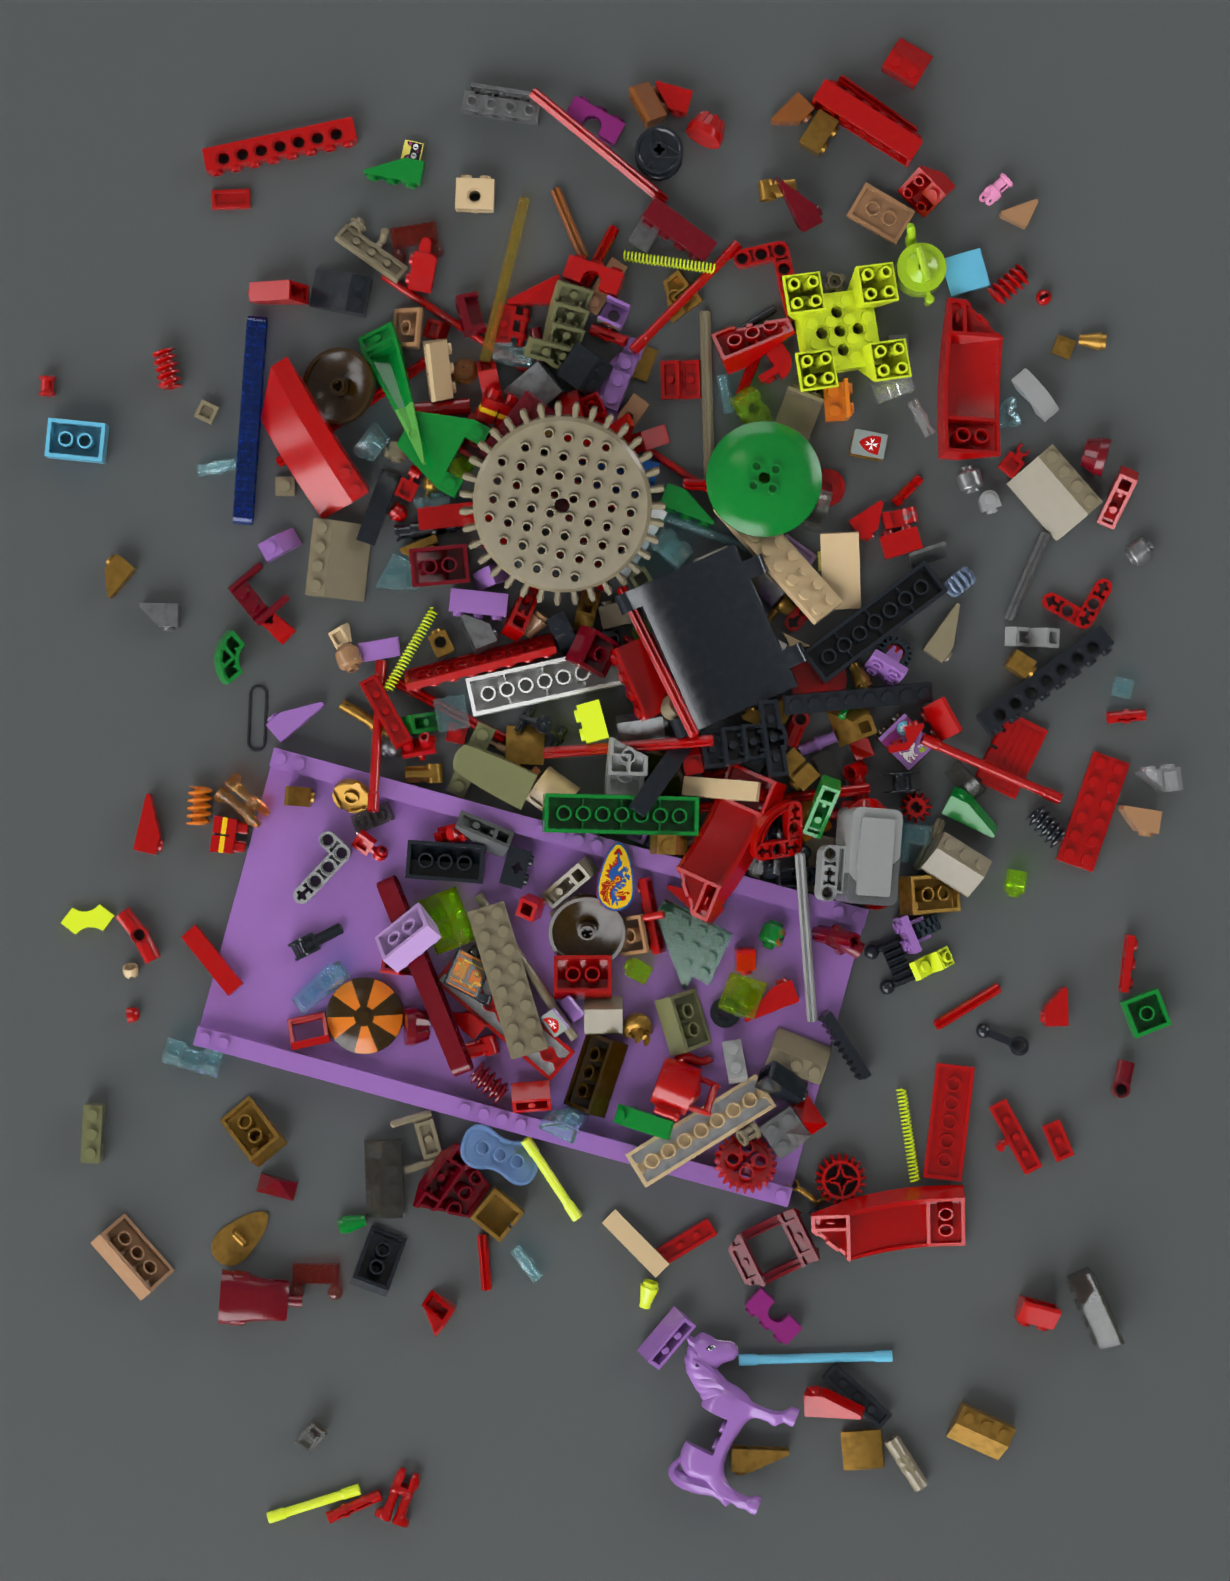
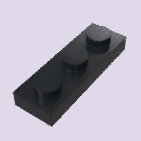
M778 819L772 822L767 833L768 840L783 838V820ZM779 844L773 847L774 854L779 851ZM782 858L765 860L763 878L773 879L780 876Z

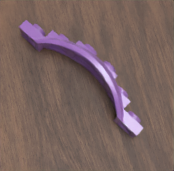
M630 336L626 347L611 360L610 363L614 367L598 390L608 415L610 413L614 414L613 422L617 420L616 417L619 414L628 385L645 349L644 347L637 355L633 354L628 347L636 339Z

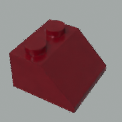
M581 625L565 660L605 679L612 665L610 651L620 647L621 644L597 629Z

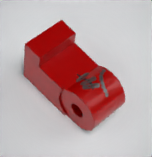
M916 506L881 513L884 531L919 522Z

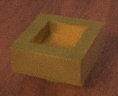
M1058 334L1051 354L1069 360L1076 341Z

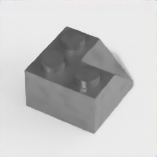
M790 1104L758 1125L780 1160L796 1150L811 1136Z

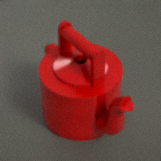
M691 1053L676 1055L674 1058H665L650 1098V1102L656 1105L653 1111L655 1114L669 1118L674 1122L679 1121L680 1115L685 1116L687 1110L711 1116V1109L721 1085L700 1076L702 1069L692 1066H706L714 1062L713 1059L709 1058L710 1054L705 1057H698ZM701 1083L711 1086L704 1108L693 1105L699 1098Z

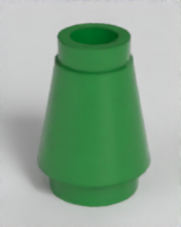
M364 1214L341 1216V1218L337 1219L340 1234H348L366 1226Z

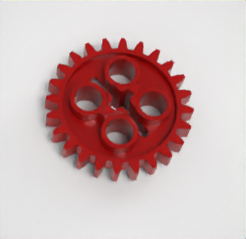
M730 1135V1141L724 1139V1145H719L718 1149L720 1151H716L715 1154L718 1158H715L714 1161L715 1164H718L715 1167V1171H720L718 1178L724 1177L723 1184L729 1182V1189L736 1186V1192L743 1188L744 1194H746L747 1189L754 1193L755 1187L759 1191H761L762 1185L767 1187L768 1181H772L773 1175L776 1173L775 1167L777 1166V1162L774 1161L776 1155L771 1154L773 1148H767L769 1142L762 1143L763 1137L761 1136L758 1140L754 1138L748 1142V1145L743 1146L733 1135ZM741 1148H748L750 1152H744ZM728 1160H735L736 1164H730ZM760 1161L763 1163V1166H758L755 1162ZM747 1173L750 1177L745 1178L741 1174Z

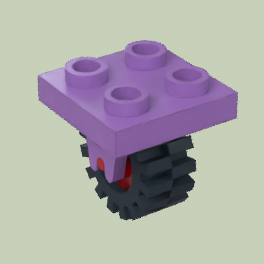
M894 636L885 638L863 666L870 675L882 679L886 685L899 684L909 669L906 666L912 659V649H909L910 644L905 645L906 640L900 641L901 637L898 636L896 639H894Z
M936 914L924 918L919 916L909 920L907 915L892 918L894 922L892 927L896 934L899 933L901 938L900 945L907 954L921 952L922 948L919 943L931 938L932 933L942 929Z

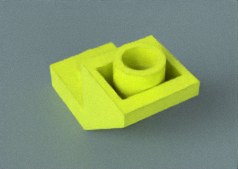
M945 946L909 963V966L916 981H919L932 973L946 969L955 962L948 946Z

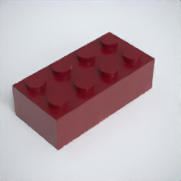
M527 390L507 416L512 419L515 426L524 423L520 416V409L522 408L527 410L531 420L538 418V403H543L546 416L556 415V413L530 390ZM504 420L497 427L503 436L510 431L505 425ZM490 436L486 443L493 447L497 440ZM524 444L522 445V449L524 451H527L529 449V446ZM480 449L479 453L486 458L487 453ZM504 459L498 460L501 465L506 463Z

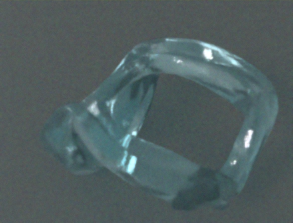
M1014 396L1008 397L1003 403L999 404L1000 428L1018 427L1022 424L1020 416L1014 412L1017 402ZM1009 404L1010 406L1007 411L1015 419L1013 421H1009L1006 415V408Z

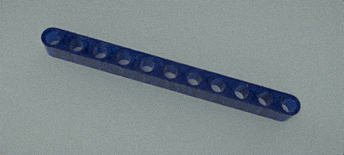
M247 316L233 506V524L253 525L268 329V318L261 316Z

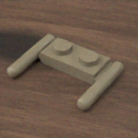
M430 1109L390 1122L392 1128L411 1122L414 1123L424 1160L404 1166L403 1172L405 1174L431 1166L442 1151Z

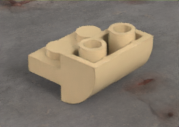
M549 766L534 785L526 800L543 812L544 793L577 794L580 788Z

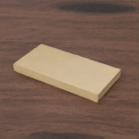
M859 531L820 533L821 577L843 601L834 610L860 609Z

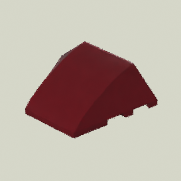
M455 1143L441 1151L418 1183L413 1206L470 1218L491 1186L478 1169L471 1168L463 1161L460 1153L461 1147L458 1143Z

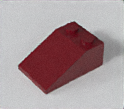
M467 544L409 549L412 587L470 582Z

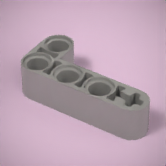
M332 831L323 832L319 837L320 845L329 854L293 893L294 900L299 904L309 902L351 857V848ZM327 834L333 837L331 845H326L323 841L324 836ZM341 847L347 850V856L344 859L340 858L337 854L338 849ZM328 861L334 865L332 872H327L324 869V865ZM315 875L321 879L319 886H314L311 883V878ZM308 887L311 888L312 890H314L313 893H312L311 890H309V891L305 894V896L307 897L306 899H305V898H302V899L299 898V896H300L299 891L303 892V891H305Z

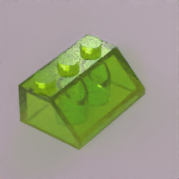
M456 886L416 901V904L419 902L437 925L442 938L433 944L437 955L475 941L470 921Z

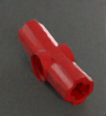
M130 907L115 917L130 935L132 941L135 942L146 964L161 957L149 929L142 924ZM138 929L143 930L145 933L142 940L136 937Z

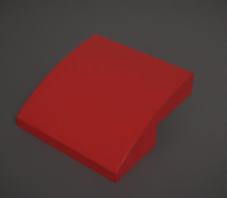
M701 360L660 361L661 400L702 399Z

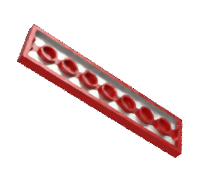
M451 960L438 975L442 988L469 1012H473L487 1024L486 1026L506 1043L487 978L480 993L491 996L492 1002L484 1006L477 1000L443 983L452 963ZM541 1022L548 1049L523 1056V1058L551 1081L573 1056L575 1051L558 1036L554 1038Z

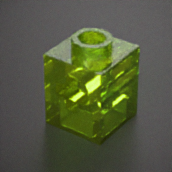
M1006 869L1003 892H1008L1007 896L1018 898L1019 894H1024L1027 872Z
M632 957L631 960L627 959L622 969L625 970L624 975L645 985L653 967Z

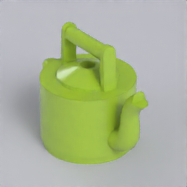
M908 223L906 227L907 235L905 237L906 249L899 256L894 268L896 283L903 293L911 297H924V305L930 306L935 300V297L931 294L937 290L945 277L946 260L937 247L928 243H917L915 226L913 223Z

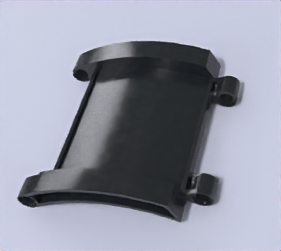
M736 544L614 597L622 615L641 607L668 670L698 730L757 704L758 701L767 700L798 686L791 667L809 660L801 642L782 650L751 580L769 571L762 553L743 561ZM680 717L670 721L677 739L688 735Z

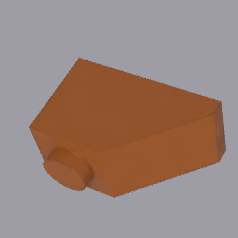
M797 92L771 118L770 123L773 126H800L803 122L806 124L814 116L812 114L814 107Z

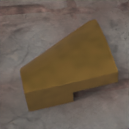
M681 270L675 271L663 281L664 290L667 294V305L670 307L691 285ZM697 292L670 319L672 323H675L704 301Z

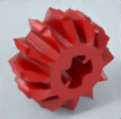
M913 791V798L910 793H907L906 797L909 800L901 799V802L906 805L899 806V809L906 810L902 813L903 817L909 814L907 817L908 822L913 817L915 824L918 823V817L924 822L925 817L923 814L926 816L931 815V813L926 811V808L931 809L932 805L925 804L930 801V798L922 800L925 793L922 792L918 798L917 791ZM914 802H917V805H920V809H917V813H915V810L911 809V805H914Z

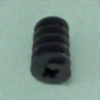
M1042 805L1036 808L1025 820L1030 818L1029 826L1036 824L1034 831L1041 829L1042 831L1039 836L1046 835L1047 837L1044 842L1052 841L1050 848H1053L1065 837L1066 828L1059 829L1061 823L1057 822L1054 824L1056 818L1054 816L1049 818L1051 812H1044L1045 806Z

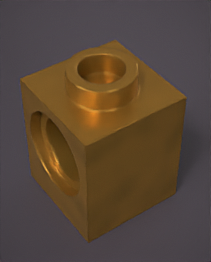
M438 628L430 632L431 636L428 639L437 659L455 652L446 630ZM439 637L446 639V645L442 648L436 646V640Z

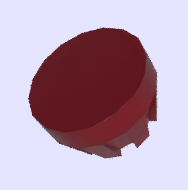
M1104 437L1087 439L1080 466L1094 475L1102 476L1112 440Z
M416 1007L404 1008L403 1038L405 1046H414L430 1039L429 1026H431L427 1011Z

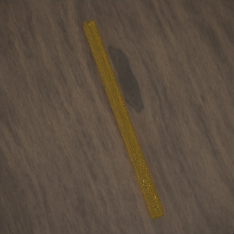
M520 197L480 355V360L483 362H490L529 205V199L526 197Z

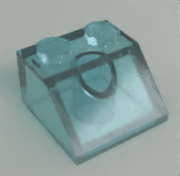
M663 528L656 535L659 538L658 544L649 543V547L675 570L680 569L693 554L691 551L692 547L685 541L681 543L676 538L678 535L670 528L668 530Z

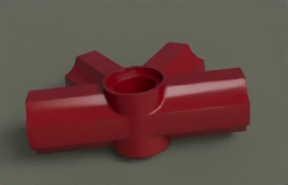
M833 924L832 927L818 925L814 926L811 931L812 939L815 942L828 945L833 948L836 954L841 956L847 953L857 959L865 946V943L860 941L858 933L847 931L838 925Z

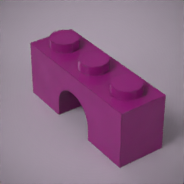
M575 96L566 111L581 125H584L590 119L597 120L601 124V129L597 134L598 139L612 147L616 146L626 127L621 117L607 114L605 108L599 105L597 107L591 105L590 100L583 96H580V98Z
M759 1286L744 1302L745 1310L752 1317L756 1315L760 1319L759 1324L765 1330L770 1329L774 1333L773 1337L780 1344L784 1342L787 1345L803 1329L802 1325L788 1312L780 1319L770 1317L768 1311L775 1302L774 1298Z

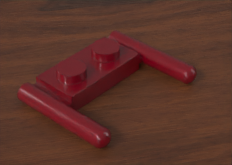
M261 562L255 564L228 588L258 626L290 600L289 596L284 594L268 608L247 582L263 569Z

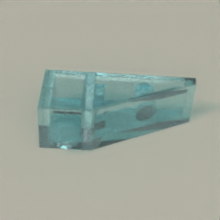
M340 961L329 964L292 1001L304 1015L336 990L350 977V974Z

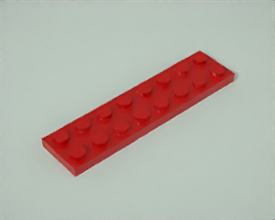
M548 633L533 637L532 639L529 638L497 646L477 655L470 653L407 669L404 671L407 691H419L426 686L434 687L442 682L457 681L461 677H474L481 672L496 671L500 667L505 666L508 668L515 666L516 663H529L536 658L551 657L557 653L553 634Z

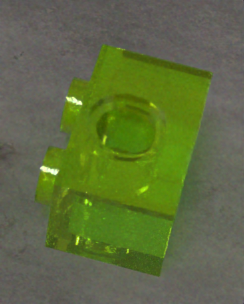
M745 387L728 399L744 425L752 422H769L772 420L770 416L771 411L766 404L763 405L760 400L761 395L756 388ZM751 403H753L755 406V410L753 413H750L749 406Z

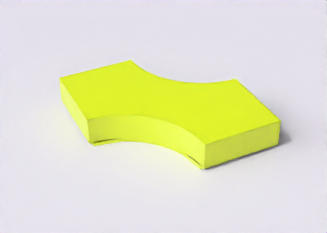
M101 904L90 911H80L72 908L61 924L75 935L87 927H94L104 931L115 915Z

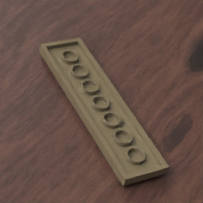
M501 901L468 911L469 921L511 1060L548 1049L505 902Z

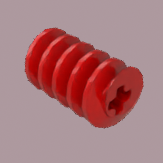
M1017 263L1015 264V269H1009V274H1003L1004 279H997V283L991 284L992 289L987 288L988 293L996 302L1005 305L1004 298L1011 300L1010 293L1017 295L1016 288L1023 290L1022 283L1029 285L1027 273Z
M165 348L152 354L153 358H157L154 361V365L159 366L155 369L156 373H160L157 376V380L162 381L158 384V387L164 390L183 387V384H177V381L182 378L175 376L176 373L180 372V369H174V366L178 365L179 362L172 360L177 357V354L171 353L176 348Z

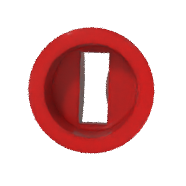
M1043 289L1036 294V302L1039 305L1045 306L1051 301L1052 296L1048 290ZM1048 294L1049 297L1040 300V296Z
M126 1008L128 1023L136 1022L140 1018V1011L137 1008Z

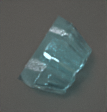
M373 421L351 452L360 458L374 461L389 441V437L382 427Z

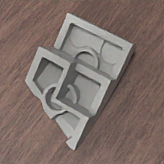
M610 737L606 760L605 794L637 795L644 785V776L648 775V756Z

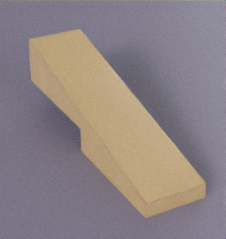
M684 776L682 795L687 797L759 802L761 783Z

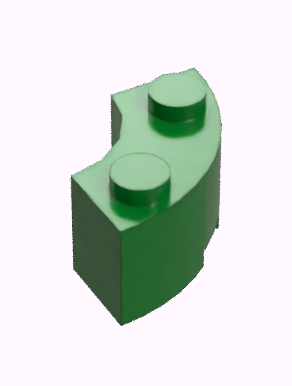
M227 630L221 636L214 653L215 670L222 684H230L243 672L239 665V655L245 644L233 630Z

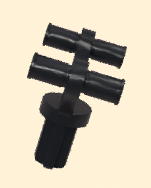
M529 705L526 712L519 717L520 721L514 730L521 734L526 725H531L539 733L552 738L553 741L549 747L562 745L564 742L563 738L569 729L566 727L563 731L565 726L562 725L557 733L552 728L550 716H541L538 719L531 717L536 709L533 707L531 710L532 706Z

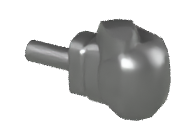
M390 739L382 743L381 754L384 757L397 758L401 755L402 747L396 750Z

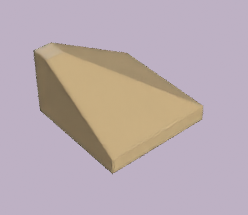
M348 623L328 633L336 650H338L339 646L352 642L350 625Z

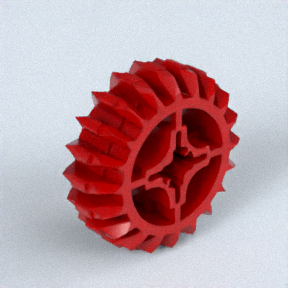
M837 1153V1159H834L831 1154L829 1155L830 1162L824 1158L823 1161L826 1165H818L822 1172H815L817 1176H821L815 1179V1183L821 1184L816 1188L817 1190L824 1189L820 1193L822 1197L828 1194L826 1201L829 1202L833 1197V1204H837L838 1199H840V1202H843L846 1198L847 1200L851 1199V1196H854V1198L858 1197L857 1191L861 1194L863 1193V1190L859 1187L866 1186V1183L861 1180L867 1179V1176L860 1175L865 1169L864 1167L858 1169L861 1162L857 1161L854 1164V1156L848 1160V1154L845 1153L843 1159H841V1154ZM837 1164L835 1174L825 1177L827 1171ZM842 1164L852 1167L856 1175L844 1173ZM840 1172L842 1176L846 1178L845 1181L843 1180V1183H841V1185L838 1182V1180H836V1177L840 1175ZM856 1181L854 1187L845 1193L846 1184ZM825 1183L836 1184L839 1194L831 1192Z

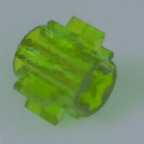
M463 456L454 459L450 467V473L464 480L462 478L464 472L471 473L473 470V465L469 462V459H464Z

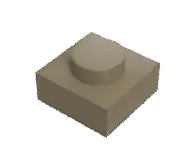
M202 399L194 417L212 425L220 408Z
M275 477L276 497L295 496V477Z

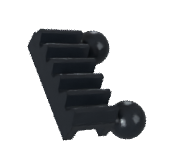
M897 937L877 946L870 944L865 947L864 955L870 960L876 959L880 952L883 953L894 978L892 981L886 979L880 983L879 988L883 994L889 995L893 993L896 987L915 980Z

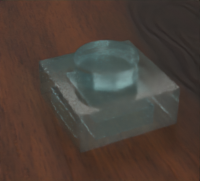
M1114 677L1111 696L1131 699L1134 680Z

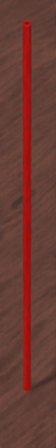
M382 275L381 279L462 332L458 320L414 291L409 290L402 283L398 282L396 284ZM481 335L469 336L524 373L529 369L528 366ZM653 448L643 451L651 450L653 453L652 458L681 477L698 479Z

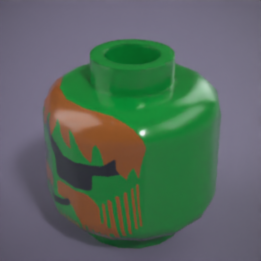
M774 920L765 922L758 936L759 940L763 943L762 946L773 950L774 947H781L786 936V930L783 928L784 925Z

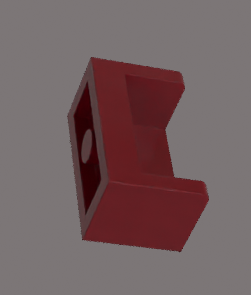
M478 291L455 296L454 302L463 337L479 335L487 331V324L483 321L478 302Z

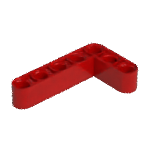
M776 241L738 250L733 259V263L738 269H747L773 263L784 316L789 319L791 324L795 322L788 315L782 276L794 274L788 245L783 241ZM776 247H782L785 250V253L783 255H777L774 249ZM763 251L766 254V258L760 260L756 257V253ZM744 255L748 261L740 264L737 261V257ZM785 265L788 267L789 272L781 274L778 268Z

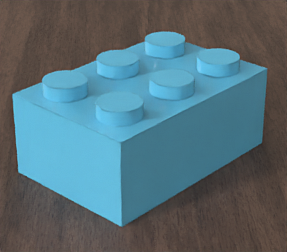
M48 418L44 456L50 459L106 464L109 425L106 423Z

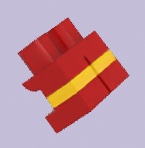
M491 386L487 394L483 393L481 403L476 408L474 415L476 419L498 427L515 406L518 397L512 393H507L505 400H500L499 397L502 391Z
M215 815L212 833L229 836L212 834L210 852L229 854L245 852L246 842L237 841L238 833L248 834L249 824L240 822V819Z

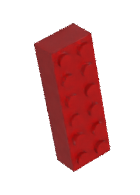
M825 78L813 97L811 105L817 111L819 109L823 110L837 119L840 126L908 168L923 143L921 136L914 131L909 132L904 129L905 126L901 122H893L885 112L881 110L876 111L866 100L860 101L852 91L841 89L836 81L832 79L829 81Z

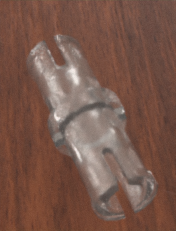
M917 398L913 400L915 406L912 401L907 405L915 417V423L919 424L926 438L930 436L929 432L932 435L936 431L928 419V413L924 412Z

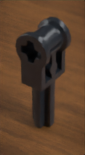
M337 923L316 935L311 932L287 945L292 948L296 956L295 961H298L320 950L321 944L343 934L344 930L340 923Z

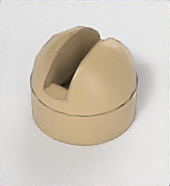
M127 963L122 967L126 978L137 977L139 970L136 963Z

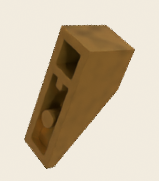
M731 1445V1472H734L735 1475L751 1473L790 1455L789 1447Z

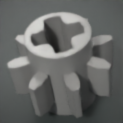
M754 858L748 868L747 875L760 879L761 875H764L763 865L765 860L761 861Z

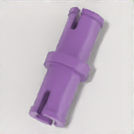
M831 731L818 738L817 736L813 737V740L798 745V748L804 757L816 750L821 751L823 747L838 741L834 732Z

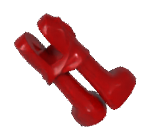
M400 1467L389 1489L391 1492L384 1507L377 1508L374 1515L390 1522L400 1494L402 1499L392 1523L408 1528L407 1510L414 1492L419 1487L420 1475L414 1472L409 1480L410 1483L406 1484L402 1481L405 1478L407 1469Z

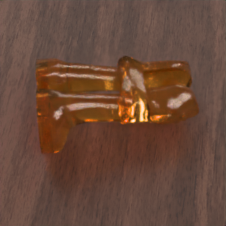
M235 772L224 785L247 803L243 805L225 786L217 791L213 799L217 803L225 802L237 810V813L244 817L249 825L259 828L262 822L253 815L254 812L258 810L265 817H268L271 811L254 794H250L241 785L242 777L238 772Z

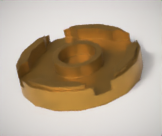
M344 779L335 785L332 794L333 801L340 809H345L349 813H360L367 808L369 789L360 781Z

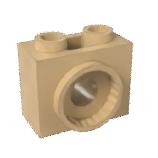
M461 175L460 178H456V212L494 213L495 179H491V176L482 175L480 178H472L471 175ZM473 193H478L480 199L474 202L470 200V196Z

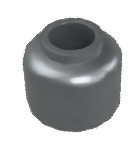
M972 465L961 467V472L956 474L959 490L965 492V494L980 491V487L983 486L980 469L972 468Z
M1140 537L1127 545L1125 553L1132 565L1141 566L1153 559L1152 551L1155 548L1150 540L1145 541L1144 538Z

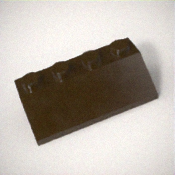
M586 1034L564 1104L586 1114L605 1118L629 1045L600 1034Z

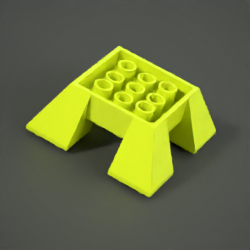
M893 262L856 266L847 291L823 294L820 271L782 276L788 315L795 321L799 353H795L801 392L839 387L837 373L859 370L874 382L912 377L906 338L880 342L874 311L875 308L899 300ZM832 310H834V311L836 312L837 317H834V316L832 315V313H831ZM853 326L857 328L858 334L853 331ZM835 329L839 331L840 337L835 334ZM817 331L821 333L822 339L817 337ZM838 348L843 351V356L838 353Z

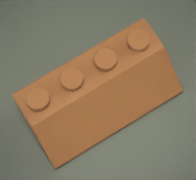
M125 1213L91 1242L92 1246L140 1300L144 1299L175 1271Z

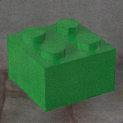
M1153 987L1119 1001L1134 1038H1139L1172 1025L1158 988Z

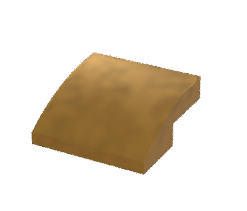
M507 726L505 759L517 764L544 765L543 748L545 746V734L539 733L532 726H525L521 734L514 730L516 726Z
M882 1428L843 1430L840 1432L844 1470H865L885 1467Z

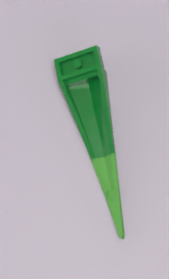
M389 322L358 338L364 357L370 363L374 375L396 412L420 461L426 465L402 344L394 324Z

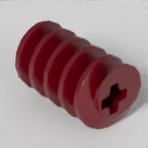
M482 1062L469 1076H472L470 1083L478 1082L476 1088L479 1089L483 1086L482 1093L485 1094L489 1091L488 1099L495 1097L494 1104H497L507 1093L508 1083L505 1082L501 1085L502 1078L499 1077L495 1080L496 1072L489 1074L491 1068L483 1069L485 1063Z

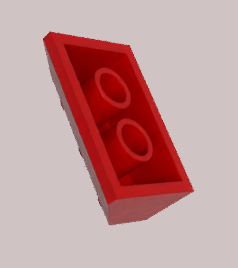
M554 955V999H564L568 995L573 999H612V955Z

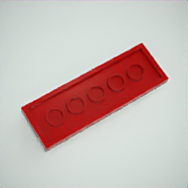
M1096 751L1092 752L1066 827L1065 837L1062 839L1055 860L1093 872L1130 763Z
M936 1062L923 1168L924 1178L962 1181L975 1067Z

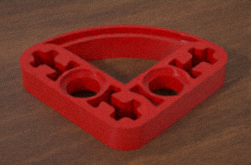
M793 799L784 800L775 804L763 814L753 831L750 842V855L753 858L763 861L795 856L796 853H800L803 836V808L800 802ZM783 813V838L763 841L771 823ZM795 822L796 828L793 832H790L789 827ZM795 843V846L792 847V849L786 848V846H792ZM779 844V851L774 854L773 847ZM761 848L767 850V852L761 851L759 852V854H757V852L760 851Z

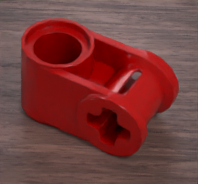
M274 613L272 618L274 622L267 624L263 622L262 625L277 641L284 645L296 630Z

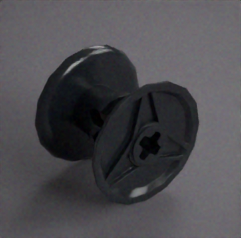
M664 126L650 127L641 133L636 141L635 148L637 168L643 176L650 180L663 181L674 176L681 167L683 157V145L677 133Z

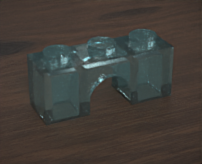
M168 1038L162 1053V1062L218 1078L223 1064V1053L206 1048L204 1051H196L189 1048L186 1042Z

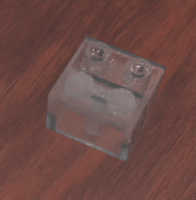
M1175 764L1159 765L1160 769H1156L1155 766L1140 767L1141 771L1136 772V776L1156 792L1183 790L1181 767H1175Z

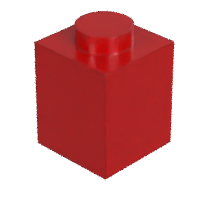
M528 893L520 898L515 915L534 922L541 918L546 900Z

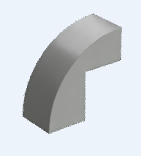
M1024 368L1011 379L1016 391L1030 402L1036 415L1044 422L1059 411L1051 395L1028 369Z
M1005 627L1004 646L1059 648L1060 629Z

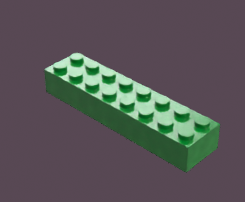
M544 793L542 832L699 836V797L659 796L644 818L629 808L636 795Z

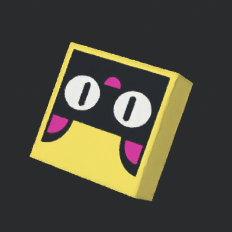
M405 139L401 159L406 157L421 160L424 144Z

